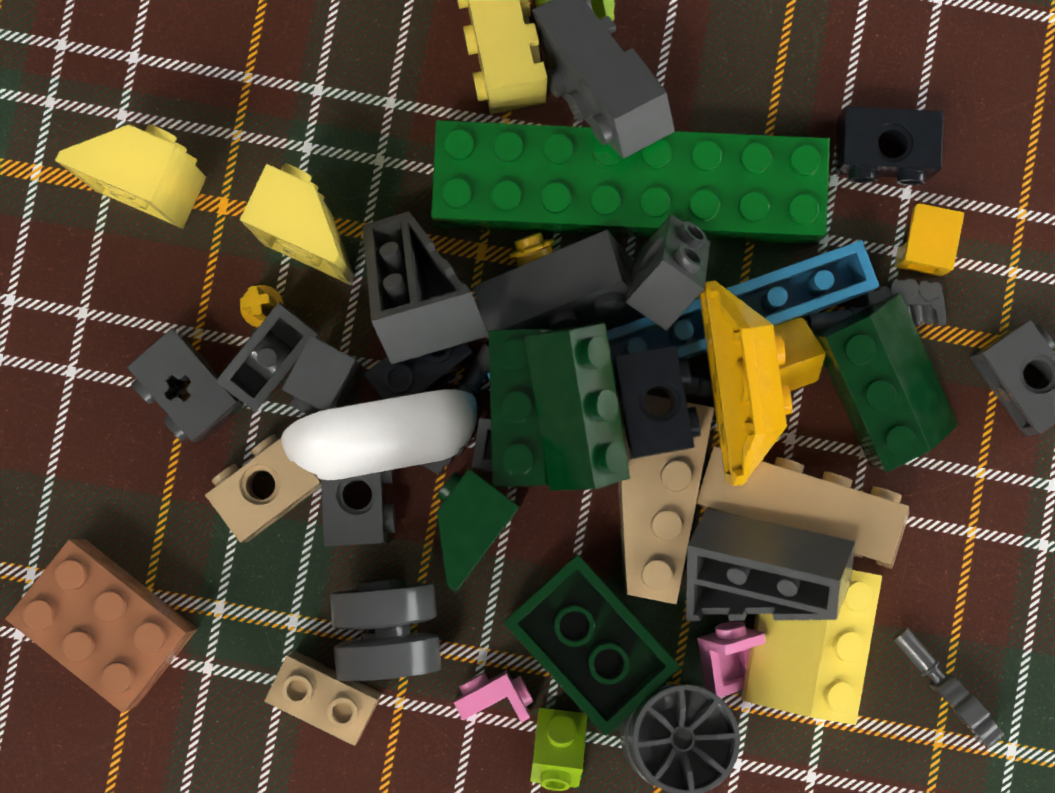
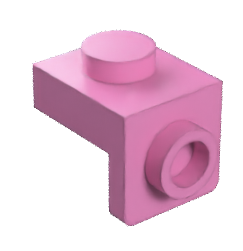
M733 621L719 624L715 627L716 632L697 638L704 687L720 698L743 690L750 648L766 643L764 632L746 628L744 622Z
M507 669L490 679L483 672L467 680L459 686L462 694L455 697L454 705L462 720H465L508 697L521 723L530 718V711L527 706L534 702L522 677L518 676L512 679Z

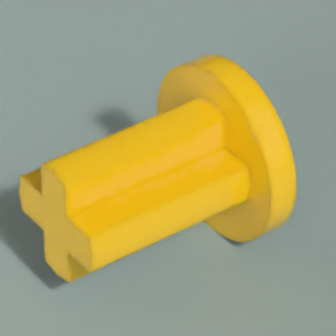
M267 285L251 286L247 288L248 291L240 298L241 314L245 321L255 328L261 325L279 301L284 304L280 293Z

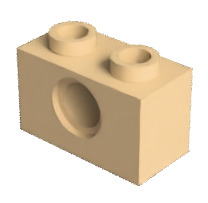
M275 434L269 436L251 450L255 458L239 469L236 464H233L215 476L211 481L215 488L205 494L240 543L252 540L321 488V479L317 478V474L301 468L294 461L291 462L287 458L282 447L281 438L278 439ZM267 471L275 480V489L270 497L262 500L254 494L252 482L257 474Z
M293 651L286 656L264 702L355 746L360 740L382 693L358 681H338L336 679V670L297 651Z

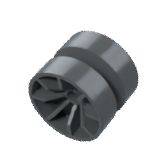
M406 578L357 583V589L329 594L332 627L343 630L368 629V632L361 633V638L343 641L334 646L336 679L338 681H370L432 673L442 669L439 636L432 633L410 632L411 624L429 621L437 616L434 583L406 584Z
M663 684L624 719L621 725V747L631 769L644 781L670 793H705L715 788L730 774L738 758L740 734L734 714L720 697L702 687Z

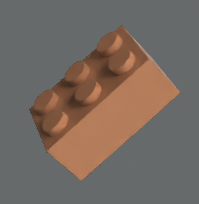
M86 539L68 540L5 619L122 713L136 707L198 630L197 627Z

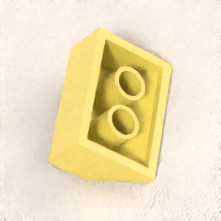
M128 124L61 150L55 160L96 192L182 229L206 180V176L195 165L197 159L186 153L187 148L175 142L177 137L148 124L145 131Z
M284 163L281 170L266 164L240 221L264 246L351 285L355 275L333 215L323 201L325 197L318 193L319 187L310 182L312 176Z
M852 570L851 582L837 620H774L773 614H756L754 630L765 633L766 643L750 648L741 700L810 718L856 725L882 576Z

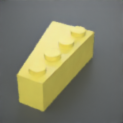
M457 0L459 9L468 8L472 24L463 26L468 55L478 53L481 71L473 72L478 101H488L490 114L546 103L547 74L544 62H541L539 39L535 23L530 24L529 17H531L529 0Z

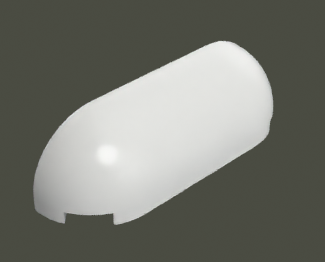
M451 389L319 411L295 421L283 432L281 443L287 458L291 462L294 461L301 468L317 474V478L323 480L345 479L441 461L456 455L475 430L478 407L476 399L472 394Z

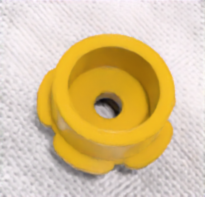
M541 232L525 236L514 241L517 250L510 253L509 258H515L517 267H520L553 253L551 245L555 241L552 238L544 240Z

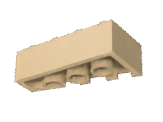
M616 388L630 479L618 482L623 592L631 596L677 605L714 408L687 402V408L696 407L700 423L701 436L693 438L694 448L630 460L618 390ZM646 394L644 405L650 414L661 417L669 413L671 400Z
M713 448L696 504L707 509L855 541L854 556L860 558L867 557L876 560L877 565L890 569L893 568L909 516V506L900 503L901 494L875 486L872 487L870 494L851 488L853 480L824 471L822 479L802 474L804 465L780 457H776L774 465L761 461L744 485L732 486L725 483L721 449Z

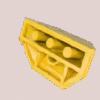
M709 281L705 282V289L701 292L699 298L725 483L739 486L744 485L786 429V415L792 414L790 389L787 384L781 385L779 365L785 364V347L781 334L774 335L772 323L718 282Z

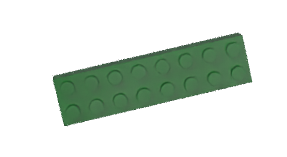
M436 120L431 219L434 228L574 235H595L608 230L612 236L650 238L668 216L672 214L682 222L689 221L698 226L704 232L708 241L816 246L827 235L830 138L675 131L623 159L609 144L602 145L597 140L591 127Z

